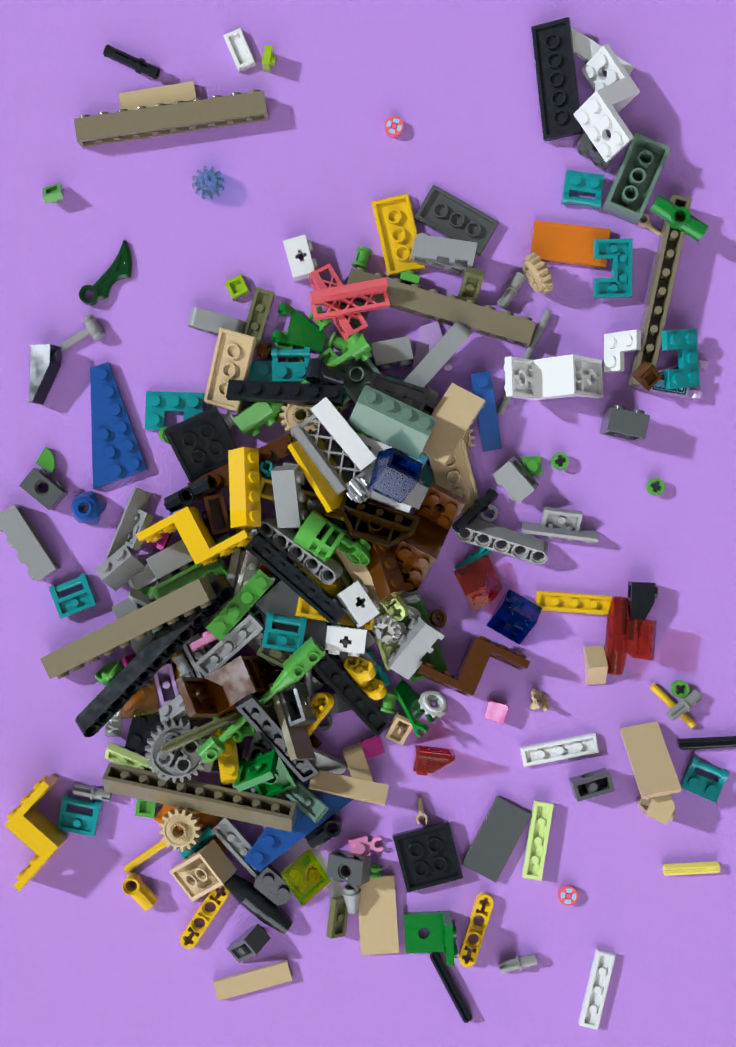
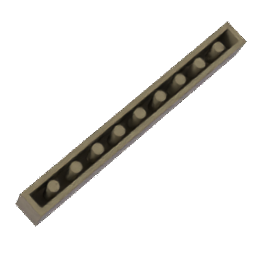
M254 89L249 91V93L243 94L234 92L230 96L215 95L209 99L195 98L189 102L176 101L174 104L169 105L160 103L156 104L155 107L149 108L140 106L135 110L120 109L115 113L100 112L95 116L81 115L79 118H74L77 142L83 148L269 120L264 90Z
M678 195L671 196L669 201L678 207H685L690 211L692 198ZM675 215L677 221L683 222L680 215ZM664 219L640 326L641 350H635L628 387L641 390L646 389L632 376V373L644 361L653 364L656 368L662 341L661 331H664L685 234L679 229L671 228Z
M356 267V269L351 268L347 284L385 278L386 276L381 273H367L366 269ZM393 278V280L387 279V294L391 308L452 326L459 320L470 331L524 347L530 345L536 322L532 321L530 317L521 316L520 318L514 316V313L510 311H496V308L490 305L479 306L473 300L462 301L459 300L458 296L452 294L445 296L435 289L428 291L422 289V286L418 284H404V281L398 278ZM382 294L374 295L372 298L377 303L384 302Z
M204 576L40 658L50 679L56 676L58 679L69 675V670L73 669L75 672L85 667L83 663L88 661L91 664L99 660V655L101 654L108 656L116 652L114 648L117 646L122 649L130 645V640L133 638L138 641L146 637V632L149 630L154 633L163 628L162 624L167 622L170 625L178 621V616L182 614L186 617L195 613L194 608L198 606L203 609L211 605V600L217 596L207 576Z
M114 763L108 764L102 778L105 792L180 807L182 809L187 807L188 810L289 832H292L297 816L296 802L245 791L238 792L235 789L184 779L183 783H181L180 778H177L176 782L173 783L172 778H170L166 782L158 778L156 772L152 773L151 771Z

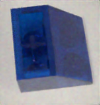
M394 448L379 451L368 488L398 503H402L419 482L423 463Z
M508 589L486 626L520 644L537 623L542 607Z

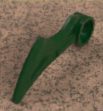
M123 240L119 253L111 266L93 286L84 285L79 290V298L84 304L91 306L95 305L98 301L108 298L111 287L117 281L131 278L132 260L126 240ZM88 290L94 292V297L91 300L84 298V294Z

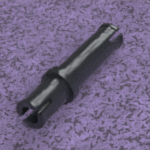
M109 44L105 46L104 57L130 67L138 74L143 73L155 80L159 77V67L147 63L143 58L138 59Z
M489 488L483 496L477 498L474 504L452 524L453 529L461 534L482 512L488 510V506L498 498L497 492Z

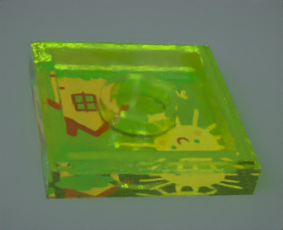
M310 849L306 850L280 873L301 906L308 903L331 882Z

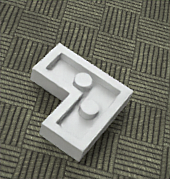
M636 329L604 334L605 373L624 371V352L641 350V330Z

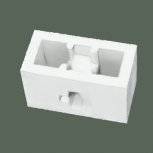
M305 235L283 240L294 282L309 278L310 273L318 269L316 259H312L310 254L313 251L311 240H306ZM302 254L304 261L300 262L299 255Z
M358 581L336 595L338 601L348 610L347 614L357 628L380 614L378 604L374 599L371 600L369 598L367 588ZM361 600L363 603L357 607V601Z
M327 625L325 650H328V654L340 655V651L348 652V656L360 657V653L364 654L367 630ZM344 636H347L351 643H347L344 647L340 639H344Z

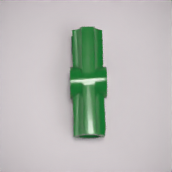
M660 194L649 209L667 221L671 228L679 229L697 242L700 241L709 227L692 216L687 208L678 207ZM675 215H680L683 222L677 221Z

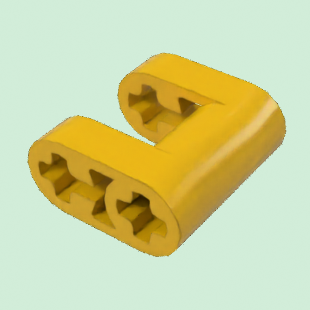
M350 656L344 661L345 669L354 684L365 696L373 700H380L386 696L387 689L382 681L374 678L376 669L370 661Z

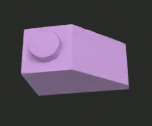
M172 664L163 665L154 674L161 706L180 695L177 690L178 686L175 681L177 679Z

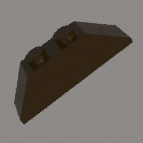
M345 491L339 510L351 536L390 548L415 534L420 519L419 516L369 499L362 503H357L354 500L351 501Z

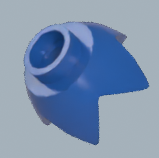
M87 491L74 498L71 505L72 515L79 523L98 524L100 514L107 505L97 498L93 491ZM85 504L89 507L86 512L83 511V505Z

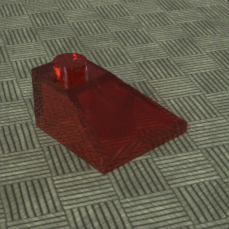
M488 555L453 571L473 612L490 604L503 588Z
M415 745L412 768L413 771H416V774L426 776L428 773H434L455 760L456 756L453 749Z

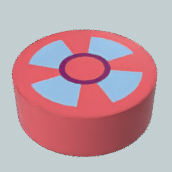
M396 116L388 118L385 122L386 134L393 138L402 134L404 128L403 121Z
M563 885L558 890V898L562 904L571 906L576 903L578 893L573 886Z

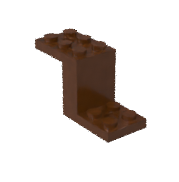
M434 482L431 483L420 509H416L413 514L420 517L415 534L400 542L394 551L407 592L418 590L436 561L452 524L467 501ZM437 504H442L445 509L439 508ZM402 570L408 571L409 574L403 573Z
M480 636L470 640L456 676L447 671L440 673L436 671V666L429 663L420 665L415 673L469 697L474 695L489 657L519 670L527 669L530 661L526 659V655L519 652L511 653L508 651V647L501 644L493 645L490 643V639Z
M239 656L204 678L180 677L175 681L178 686V693L183 699L185 711L189 717H222L236 710L235 703L251 693L255 697L264 695L269 690L268 684L274 682L270 673L273 666L262 657Z

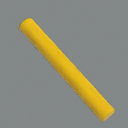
M655 683L649 687L670 709L676 705ZM686 713L679 717L690 728L696 725V722Z
M158 842L123 867L124 871L129 873L165 848L168 842Z

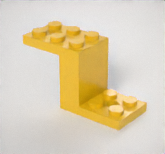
M189 506L136 534L139 541H146L147 543L152 541L154 543L163 538L162 534H171L178 530L195 565L202 564L203 566H209L217 562V557L219 556L226 557L234 553V548L247 546L251 539L255 537L252 530H243L216 545L197 507Z
M54 773L49 777L45 776L42 780L40 779L34 785V790L27 794L20 801V805L13 809L6 817L9 820L4 826L36 853L26 868L16 877L18 881L13 887L18 891L34 877L68 838L34 807L58 781L59 777Z

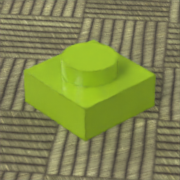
M265 45L262 67L263 71L271 72L272 66L276 65L277 54H274L273 46Z

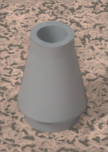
M347 883L342 890L347 912L349 914H356L359 912L361 889L351 886V883Z

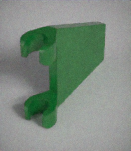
M281 303L278 314L291 316L287 335L275 330L272 335V341L303 349L304 347H310L311 351L322 353L326 335L320 332L316 326L293 307L286 303Z
M402 679L393 690L410 720L416 736L421 738L424 733L429 731L428 725L418 721L425 713V710L420 709L421 704L418 702L420 696ZM431 714L425 715L428 722L433 723L435 721Z

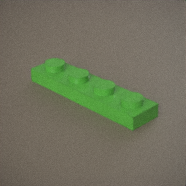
M259 569L207 625L206 629L221 641L274 582Z

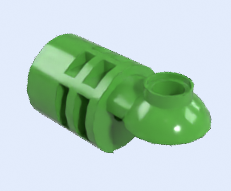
M315 510L305 520L293 540L307 551L312 552L316 557L321 558L325 563L329 561L337 548L344 552L348 560L354 564L368 565L370 563L369 550L371 546L368 542L360 538H356L355 541L345 536L347 533L345 530L340 529L336 524L331 523Z

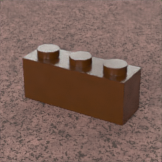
M368 541L371 546L368 568L379 601L395 599L407 589L393 547L386 548Z

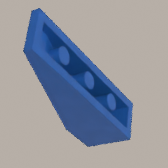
M486 371L471 374L469 380L472 393L486 401L476 417L482 450L486 452L502 449L491 373Z

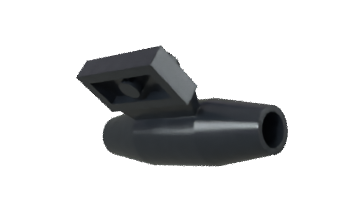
M267 865L256 876L254 884L235 873L225 882L224 886L239 904L261 922L282 934H285L291 927L293 921L279 905L286 904L297 892L295 884L292 887V883L288 881L289 879L285 878L273 866Z

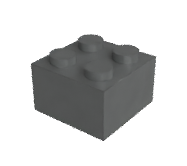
M614 405V407L604 411L599 434L632 441L645 439L650 415L645 414L643 410L633 409V411H628L624 406Z

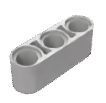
M192 307L187 326L218 335L220 327L243 333L246 322L205 309Z

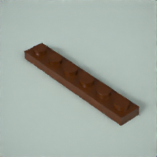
M286 434L258 448L259 470H261V463L264 462L266 464V460L273 464L291 455L287 446L294 441L290 434ZM229 463L187 484L190 485L207 475H211L218 483V489L216 490L218 491L229 485Z

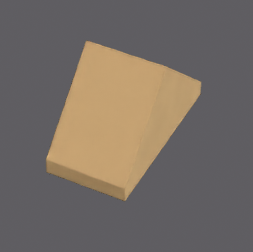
M603 645L583 646L586 685L605 684L608 664Z
M397 710L385 738L400 745H403L413 728L405 713Z

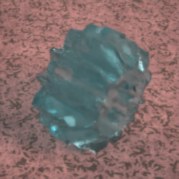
M204 166L203 172L197 169L199 176H193L195 182L192 184V187L196 189L195 193L197 195L202 194V199L204 200L208 195L210 200H213L214 194L220 197L218 190H224L222 184L225 182L224 178L221 177V172H215L213 166L209 171L206 166ZM209 181L212 184L208 186L205 182Z

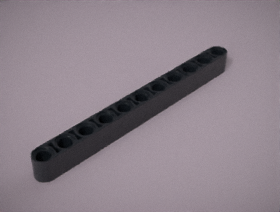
M223 574L215 575L209 581L217 596L211 600V605L203 609L198 606L194 608L195 613L186 617L182 614L178 616V621L170 625L167 624L76 717L75 722L84 737H92L98 733L233 595L234 588Z

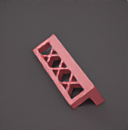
M330 263L311 272L309 275V283L314 290L325 289L327 286L331 288L343 285ZM329 271L332 276L331 281L322 280L320 274ZM340 301L338 304L336 303L334 307L341 310L340 304L342 301ZM361 313L331 318L345 341L357 331L360 333L369 327ZM350 319L359 320L361 326L353 330L350 325Z
M386 277L310 291L309 302L314 321L390 307ZM382 294L384 302L377 303L372 298L374 295ZM356 298H362L366 301L364 306H357L353 302ZM342 301L347 304V307L339 310L334 305ZM324 305L329 309L326 313L317 314L316 306Z

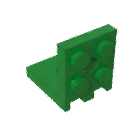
M272 749L271 752L263 754L262 751L256 753L255 757L249 761H246L245 758L241 760L235 787L238 792L254 786L259 795L272 797L297 787V780L288 765Z
M450 911L404 913L406 954L444 952L446 965H455L454 958H458L456 939L453 938H457L455 919H451ZM421 928L429 930V934L425 937L420 936L418 932Z

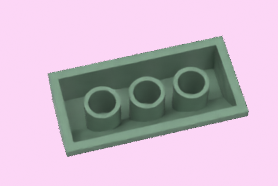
M365 385L352 411L348 424L351 428L418 460L437 419Z

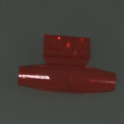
M612 596L607 616L605 639L608 674L622 675L628 654L633 658L654 660L657 621L640 618L630 621L628 597Z

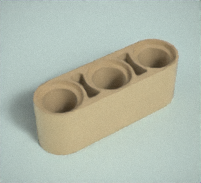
M361 743L344 748L343 753L351 777L374 782Z

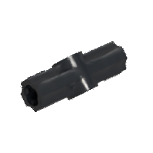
M207 475L164 498V506L166 510L173 513L216 491L218 483L214 477Z

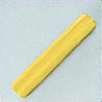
M717 861L663 864L662 866L665 876L719 873L721 870L720 863Z

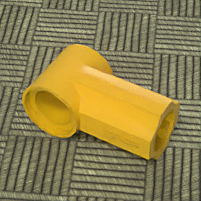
M131 872L126 876L122 885L124 893L130 895L144 911L149 910L158 901V897L142 881L139 873ZM128 881L136 882L137 886H130Z

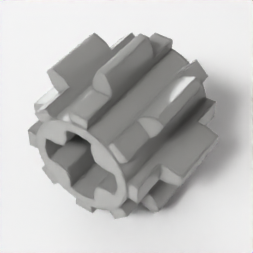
M356 477L347 484L346 489L348 492L346 494L351 501L354 500L357 503H362L371 496L372 491L370 488L372 486L367 480Z

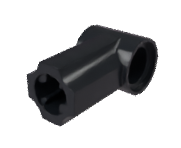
M313 358L308 362L305 379L313 384L343 385L346 379V371L327 366L323 360Z
M332 815L306 835L305 838L310 847L316 850L332 837L338 836L342 828L341 818L337 815ZM336 823L338 828L331 829L328 824Z

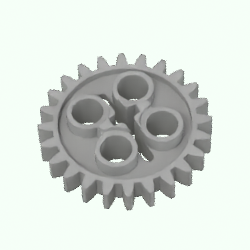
M180 718L179 723H175V720L172 719L170 725L164 721V727L162 728L157 725L158 732L151 731L153 738H147V743L150 744L145 746V751L148 752L145 754V759H150L147 765L153 766L152 773L158 771V778L165 775L166 782L170 777L173 783L176 782L177 778H180L181 783H183L184 777L191 780V774L193 773L198 776L197 769L204 770L202 763H207L197 752V749L207 739V735L193 741L196 744L193 748L182 746L181 751L177 752L174 765L170 766L174 759V751L167 753L170 756L168 759L162 760L159 757L163 754L160 745L168 741V736L175 735L178 737L196 729L198 726L194 724L191 727L190 720L183 724L182 718ZM180 760H187L188 764L180 766L178 762Z

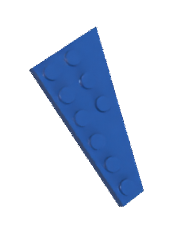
M109 362L90 368L93 489L148 470Z
M311 778L302 782L308 789ZM311 790L329 807V810L321 820L315 823L297 807V816L292 832L266 827L245 856L244 861L258 871H261L353 799Z

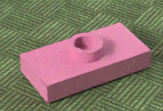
M206 631L201 634L202 638L192 642L190 647L192 651H196L218 639L211 632Z

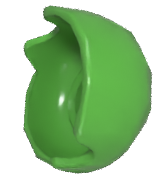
M117 659V664L111 661L103 666L94 677L102 685L107 686L124 669L123 663L119 659Z

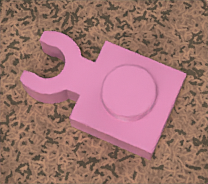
M367 835L349 838L350 852L362 856H371L370 850L382 851L383 846L375 845L376 841L382 840L381 836L376 835L372 840H368Z

